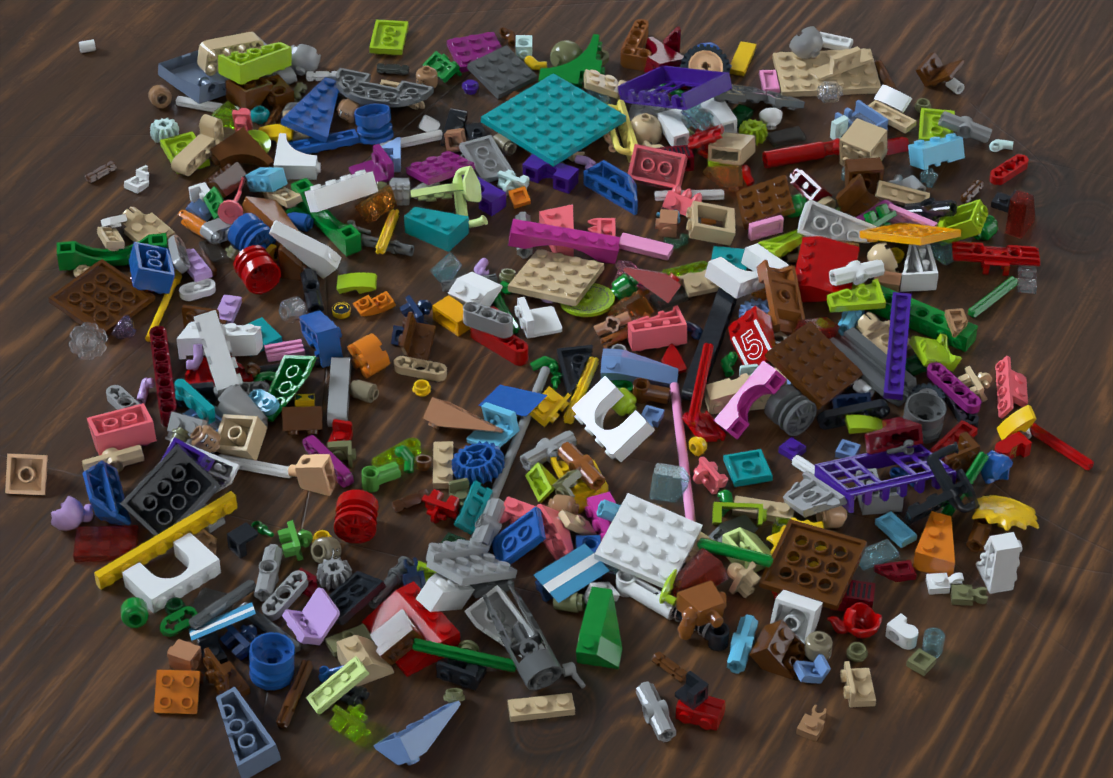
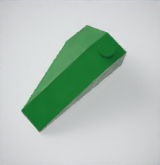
M283 356L268 390V393L279 401L280 406L273 415H266L268 421L273 422L282 411V407H285L305 383L317 359L315 356Z
M591 587L576 649L577 663L619 669L622 644L612 589Z

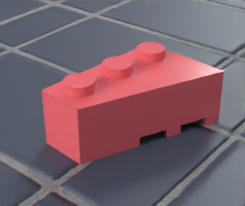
M573 204L539 211V223L574 229ZM549 245L553 253H562L563 255L574 257L573 248Z
M678 305L674 306L672 311L664 313L662 310L658 312L657 316L651 318L645 316L628 322V343L632 351H643L652 348L659 349L669 346L671 343L674 346L686 344L687 323Z

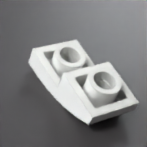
M886 85L881 86L874 98L904 113L912 100L911 97Z

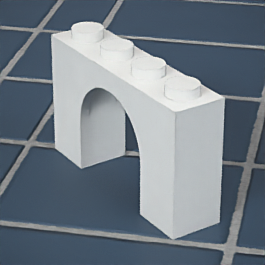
M714 98L691 107L689 110L671 109L658 113L662 133L671 146L688 145L689 131L685 125L693 121H706L713 126L722 124L724 132L737 133V118L725 101L717 102L714 101Z
M757 243L745 248L741 261L743 265L752 271L739 269L724 258L719 257L708 262L705 277L737 299L765 288V284L759 283L756 268L764 260H768L769 267L782 269L789 265Z
M604 376L572 409L576 413L574 417L581 424L585 423L587 425L585 430L591 436L595 434L596 438L594 440L602 448L604 446L607 448L605 450L606 454L612 460L617 458L622 462L655 429L637 411L631 414L617 428L612 430L603 429V420L606 413L624 396Z
M191 533L173 542L175 557L187 567V570L181 575L174 578H159L149 572L140 562L122 572L125 587L135 597L143 599L153 614L164 609L170 598H182L187 593L221 573L219 558Z

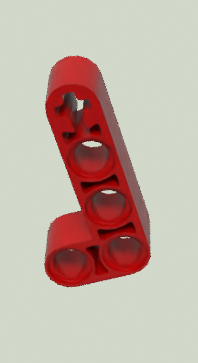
M470 327L471 338L514 365L523 366L528 363V344L513 334L509 338H500Z

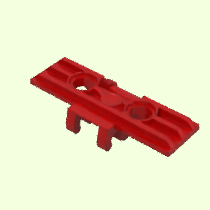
M956 241L951 243L954 261L981 262L982 274L988 275L990 265L1001 266L1003 269L1002 276L1009 275L1010 264L1039 267L1041 265L1039 249L1032 246L1008 245L1006 247L984 246L983 243Z

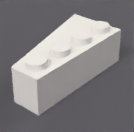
M364 169L355 172L353 175L341 176L339 180L326 181V184L322 186L321 184L313 185L310 187L311 190L305 191L311 213L376 193L378 188L373 171L366 172Z
M216 310L194 316L214 383L220 396L230 385L234 387L235 384L242 385V377L240 373L236 374L235 368H238L235 357L230 356L229 352L233 350L230 341L225 340L224 336L228 334L225 325H220Z
M195 321L189 323L177 338L179 359H186V356L193 355V344H202ZM234 323L225 325L228 335L224 337L226 341H230L233 351L229 353L232 356L258 355L263 348L261 326H254L252 324L236 325Z

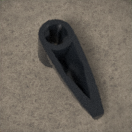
M450 109L441 139V146L446 144L444 134L447 130L463 128L466 125L468 111Z

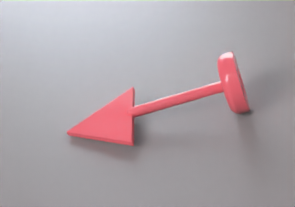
M244 177L241 178L234 200H226L218 208L219 218L227 224H233L239 216L243 215V209L238 200L246 181Z

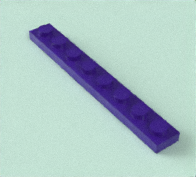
M893 292L884 399L903 400L911 294Z

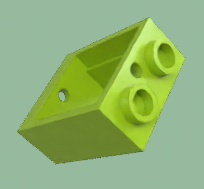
M980 199L957 206L955 216L940 218L937 227L961 229V237L940 241L943 246L981 233L989 212Z

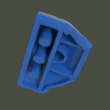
M605 160L584 171L583 185L633 215L637 214V184L629 174Z
M100 461L85 470L83 477L89 501L95 515L100 520H105L111 524L130 525L129 512L120 504L125 497L117 468L104 461Z

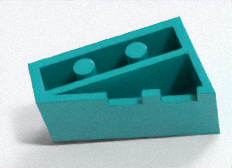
M414 207L404 216L406 234L447 252L469 234V216Z

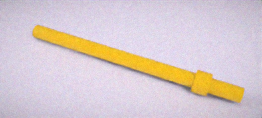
M177 269L174 272L175 276L170 293L164 294L149 331L152 327L159 326L173 292L182 279V273ZM149 331L145 337L147 342H150Z

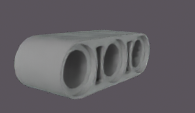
M220 218L204 223L200 228V234L210 243L219 244L228 240V231L232 224H227Z
M467 302L463 305V323L466 326L500 338L512 336V315L477 302Z

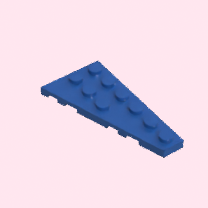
M325 77L281 119L280 125L327 143L339 91L336 81Z

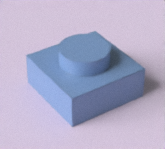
M842 439L835 451V457L841 459L858 455L861 445Z

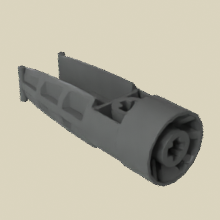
M508 581L510 590L534 634L533 636L529 637L523 624H516L511 630L518 643L513 645L487 595L483 594L482 597L496 630L526 687L529 690H539L554 683L561 676L562 668L535 618L515 590L512 581ZM541 641L546 649H539L538 645L541 644ZM519 655L523 658L520 663L516 659Z

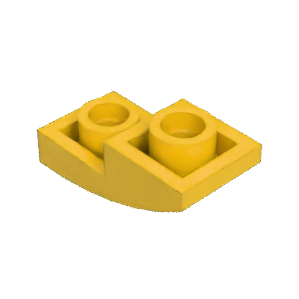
M280 124L267 125L258 129L265 132L271 141L275 140L277 143L279 133H285L287 141L292 140L294 133L293 129Z
M1030 405L1022 407L997 427L1001 440L1018 431L1026 432L1033 425L1036 416Z

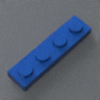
M355 129L329 134L327 143L315 138L288 143L295 150L308 154L319 153L328 149L333 150L342 146H352L360 142Z

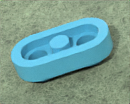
M255 389L248 395L267 416L273 415L279 409V401L262 389Z

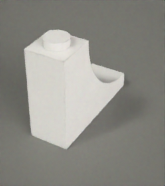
M279 133L274 168H283L286 179L302 180L307 178L308 180H317V173L321 172V163L318 162L317 155L304 154L295 150L287 142L286 134Z

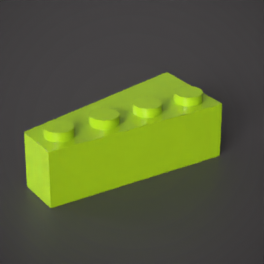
M282 42L263 45L261 49L249 48L245 53L231 52V56L218 55V73L241 85L292 66V49Z

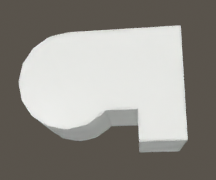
M900 613L887 624L885 637L901 648L910 650L916 647L918 629L913 625L907 624V617Z

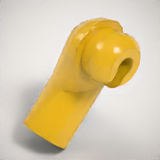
M530 55L524 59L525 64L531 70L547 68V61L538 62Z

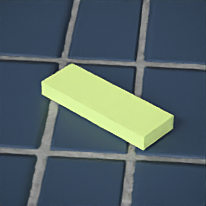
M355 656L306 698L316 713L320 715L370 673L360 659Z

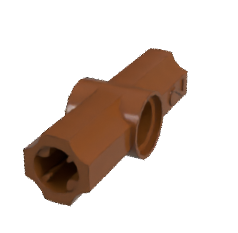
M563 443L558 449V455L567 463L569 470L578 469L583 475L580 478L590 489L595 491L601 489L605 483V477L595 468L592 458L588 454L583 455L572 443Z

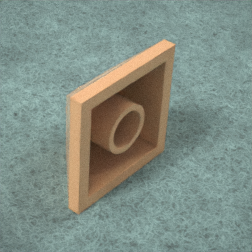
M7 453L5 493L46 495L48 455Z

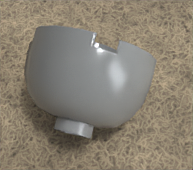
M814 26L803 29V34L800 36L795 35L789 45L792 52L802 59L817 57L823 45L820 32Z
M299 44L298 47L291 46L292 66L290 67L297 75H306L308 71L314 72L318 68L321 55L316 53L317 50L305 44Z

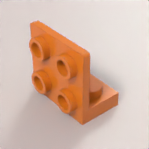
M157 670L154 712L159 714L196 715L198 713L200 683H203L204 678L201 671Z

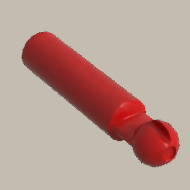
M840 138L822 143L819 141L764 151L762 153L764 167L767 169L822 159L828 155H840Z

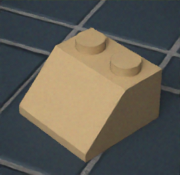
M223 414L218 429L221 445L216 452L257 461L267 427L258 416Z
M353 635L336 642L338 660L342 666L357 656L370 673L355 686L358 687L394 673L392 666L376 652L378 647L373 640Z

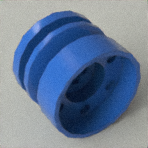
M368 104L355 110V122L358 126L357 133L360 143L380 144L393 138V126L390 122L391 112L388 105Z
M245 213L239 216L228 231L229 242L240 251L252 245H260L266 249L270 244L275 245L276 239L269 234L271 228L253 213Z
M273 632L261 634L254 638L249 650V676L257 687L265 690H278L291 683L294 678L295 646L290 638Z

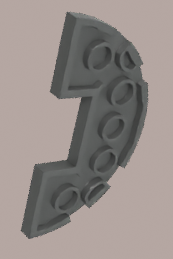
M339 68L336 73V86L340 93L359 105L385 104L389 107H402L427 100L434 93V87L407 81H401L396 88L370 83L371 74Z
M731 84L732 89L714 97V101L724 102V100H729L728 102L733 104L746 102V99H750L754 103L764 101V103L772 104L774 108L782 109V106H785L790 110L804 108L805 104L802 100L791 96L787 97L781 95V93L769 90L766 93V91L755 87Z

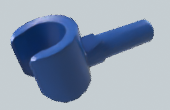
M321 666L319 669L320 674L318 675L320 682L324 683L329 676L336 673L343 666L330 669L327 666Z

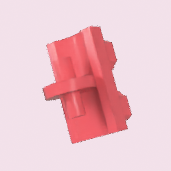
M241 108L238 111H232L235 131L242 127L247 131L253 130L249 109Z
M705 457L699 458V465L693 472V481L696 484H703L712 495L717 494L719 488L726 486L728 477L725 474H719L716 463L709 462Z

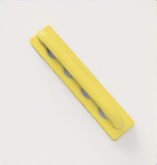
M619 99L616 105H607L626 115V122L618 126L624 148L620 146L615 129L611 130L609 134L614 149L618 153L626 155L630 163L634 145L638 143L625 102Z

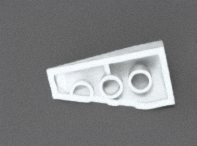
M277 220L273 223L269 234L309 268L316 271V274L322 279L338 268L342 257L329 246Z

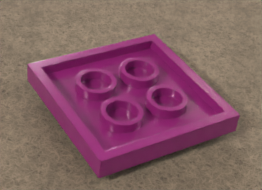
M494 32L447 40V47L454 61L460 66L459 70L461 73L469 71L467 69L468 63L502 48Z
M446 151L438 157H428L426 161L414 162L411 166L405 168L408 175L427 185H432L454 177L459 168L472 166L473 170H475L474 162L452 151Z

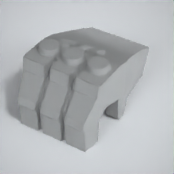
M409 178L391 179L389 183L390 205L410 204Z

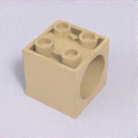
M856 118L839 140L840 165L845 167V159L880 157L882 161L887 155V130Z

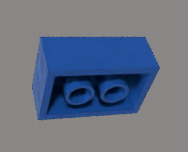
M134 242L129 257L133 287L138 290H151L158 294H169L175 276L169 248Z

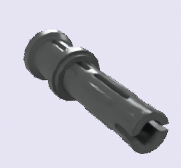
M401 556L398 559V564L390 568L388 576L384 580L386 588L368 603L371 608L376 609L397 584L403 583L402 575L408 573L403 565V561L407 559L408 565L413 566L414 563L411 559Z

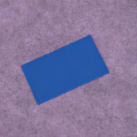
M499 385L478 406H482L487 402L514 411L516 415L526 417L547 395Z

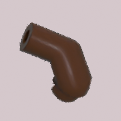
M506 27L500 28L499 34H501V37L508 41L510 47H514L516 45L514 31Z

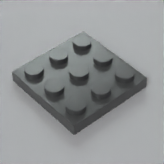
M507 45L467 65V69L497 99L537 81V75Z

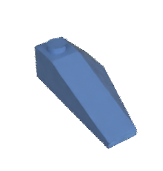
M603 349L601 379L606 376L609 380H627L633 384L635 379L645 378L652 385L670 387L671 383L678 382V368L623 349Z

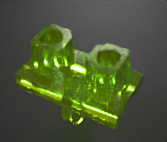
M358 704L355 707L350 705L347 708L350 714L337 705L333 707L332 711L335 715L329 724L334 730L340 732L347 724L350 727L344 734L354 743L362 735L365 737L369 736L371 732L366 729V724L362 722L366 721L368 717L364 714L365 707Z

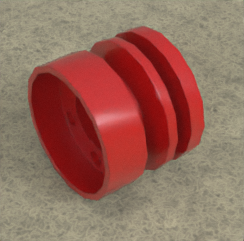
M260 245L246 247L235 257L233 263L234 270L249 292L263 294L269 292L278 284L281 270L264 247Z
M349 490L343 492L338 497L334 519V532L338 538L348 543H365L375 536L379 509L378 500L375 496L363 490Z

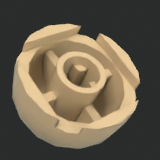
M643 113L632 119L631 124L638 145H641L646 140L654 145L661 140L662 127L657 117Z
M885 241L874 245L869 250L867 255L868 262L882 260L885 271L899 273V271H895L898 265L891 249L885 248V245H887Z

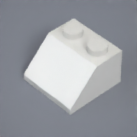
M470 272L456 279L448 295L458 300L462 305L467 302H477L490 307L503 286L474 272Z
M783 590L775 599L770 624L783 619L805 644L806 637L816 629L823 603Z

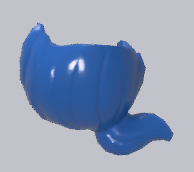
M993 450L987 453L989 459L980 471L984 482L990 484L998 479L1008 480L1009 471L1013 465L1010 457Z

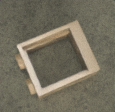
M693 201L691 207H688L686 212V218H688L686 230H689V238L730 246L736 233L734 208ZM698 217L722 221L723 228L698 223Z

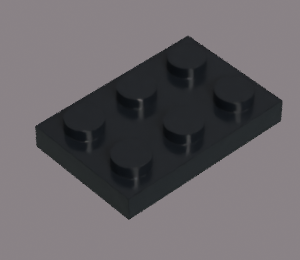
M356 571L329 595L340 611V615L335 623L340 625L347 623L358 611L362 610L366 604L386 588L384 581Z

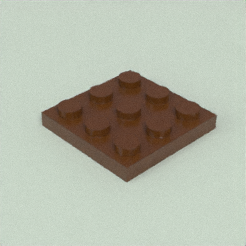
M786 174L736 191L745 230L749 229V223L778 215L784 217L796 213Z

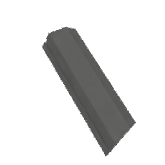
M854 327L846 330L843 333L844 336H841L840 339L831 338V342L862 371L863 376L861 379L883 396L887 354ZM905 370L903 400H886L897 407L902 405L910 397L912 389L916 388V378Z

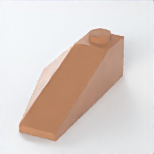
M432 397L423 419L429 421V426L436 429L444 427L503 433L504 429L486 420H480L479 416L471 414L469 411L451 402Z

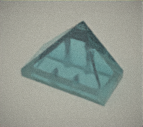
M450 252L430 272L441 283L442 280H452L462 267V264Z

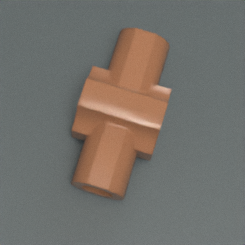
M626 311L617 316L611 315L607 317L606 321L595 325L594 329L599 337L610 331L616 332L620 330L621 326L633 320L629 311ZM610 319L617 321L616 328L609 326Z

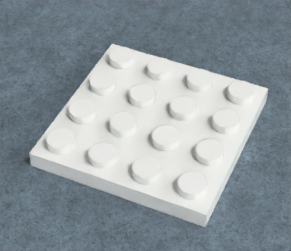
M628 493L597 548L594 559L663 588L667 578L674 569H677V578L703 525Z

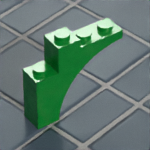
M593 34L587 49L571 62L557 67L540 68L538 82L554 73L580 89L583 88V75L586 69L596 70L600 74L605 75V67H602L601 54H599V51L602 52L603 44L600 41V35Z

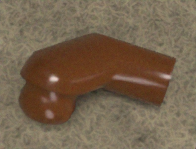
M249 362L247 364V374L249 376L251 374L254 379L261 369L257 364Z

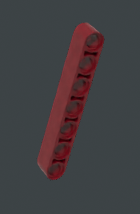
M154 326L150 329L149 334L161 424L168 427L171 412H177L166 329L163 326Z

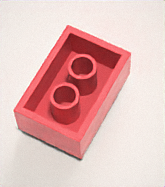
M635 144L628 174L635 183L672 190L674 186L682 185L688 158L686 154Z

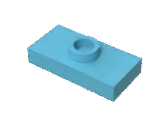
M892 511L875 520V525L900 548L917 540V534Z

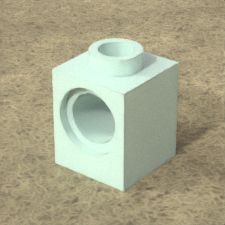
M516 35V55L521 60H524L526 56H532V35Z

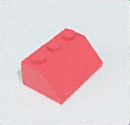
M144 403L87 418L92 439L99 456L108 448L113 447L122 450L136 445H149L157 441L153 420Z

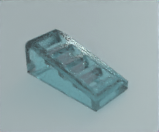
M942 241L930 243L936 260L945 265L954 261L951 244Z

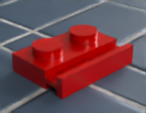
M700 411L697 427H689L695 436L702 437L706 443L715 442L717 439L724 441L726 437L725 432L714 421V418L708 411H705V413ZM685 412L682 417L686 424L689 412Z

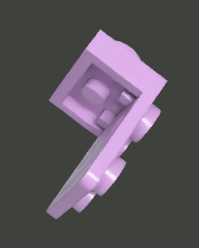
M317 588L303 611L286 609L282 616L300 643L320 645L338 619L340 611L323 588Z

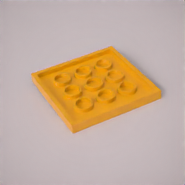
M903 222L860 231V238L867 239V242H878L879 240L919 246L961 237V229Z

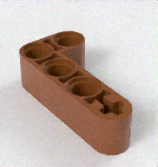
M638 19L634 22L621 48L620 65L622 67L644 71L647 57L651 56V51L643 49L648 39L649 22L647 20Z

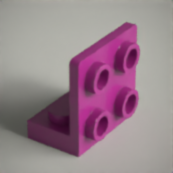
M380 144L373 145L372 160L349 167L352 175L364 169L366 172L373 171L376 183L380 181L387 182L394 178V163Z

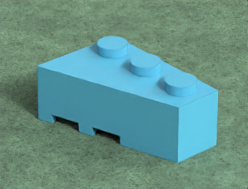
M955 133L946 134L944 138L931 137L929 141L925 142L924 140H916L914 144L908 145L910 165L923 170L929 169L928 165L935 164V166H940L941 162L947 161L949 163L965 158L963 137L957 136Z

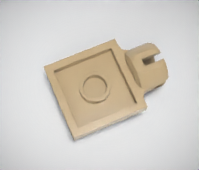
M586 69L583 75L584 89L607 95L617 100L620 99L617 86L627 82L624 80L618 82L614 76L603 75L596 70Z
M130 207V210L126 209L123 212L127 217V221L122 222L126 226L124 234L133 242H138L149 234L166 233L167 240L175 234V231L152 212L146 215L136 207Z
M870 312L862 315L858 320L857 329L887 354L890 320L882 322ZM909 338L907 342V350L912 348L909 344Z

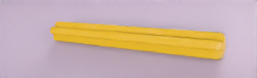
M391 209L375 247L377 254L381 253L383 255L386 252L399 217V210Z
M591 356L588 359L564 414V423L572 424L574 422L576 413L572 407L585 396L599 364L597 357Z

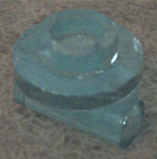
M932 168L924 170L920 174V181L926 183L928 188H932L938 178V174Z

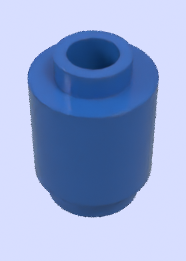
M299 212L287 214L299 231L308 232L313 227V218H311L310 214Z

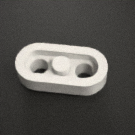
M208 278L197 282H190L180 287V297L185 301H193L210 296L215 293L216 286L214 280Z

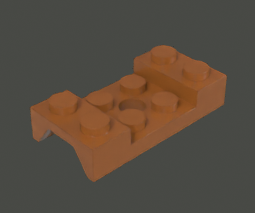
M764 260L756 268L759 283L765 284L770 310L767 314L771 316L773 332L781 331L786 335H791L806 324L795 266L791 265L777 269L769 267L768 260Z

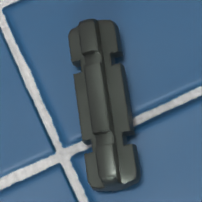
M378 63L377 73L386 72V74L401 73L402 75H408L409 66Z

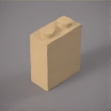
M724 132L722 139L708 145V162L715 161L723 164L743 165L755 153V136Z

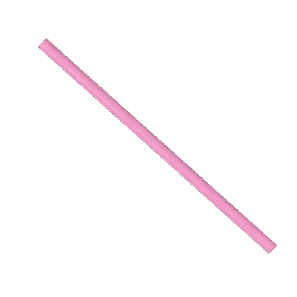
M673 382L670 384L685 518L696 522L685 428L682 419L680 388L677 382ZM700 563V565L696 568L697 570H699V569L701 568V563Z

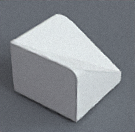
M426 114L419 124V128L426 132L438 130L440 127L439 121Z

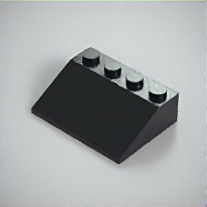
M178 443L120 504L156 536L197 512L216 493L221 485Z

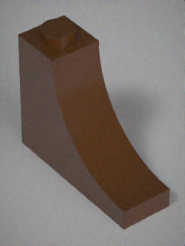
M244 127L210 149V160L215 166L218 165L220 168H223L228 163L233 165L236 162L239 164L249 163L260 167L274 168L273 159Z

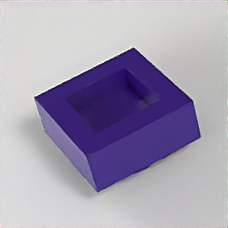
M791 437L779 446L778 453L792 461L796 455L802 456L806 452V446Z

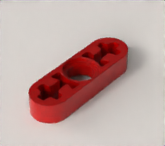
M1017 154L990 172V182L994 185H1002L1023 172L1028 167V157Z

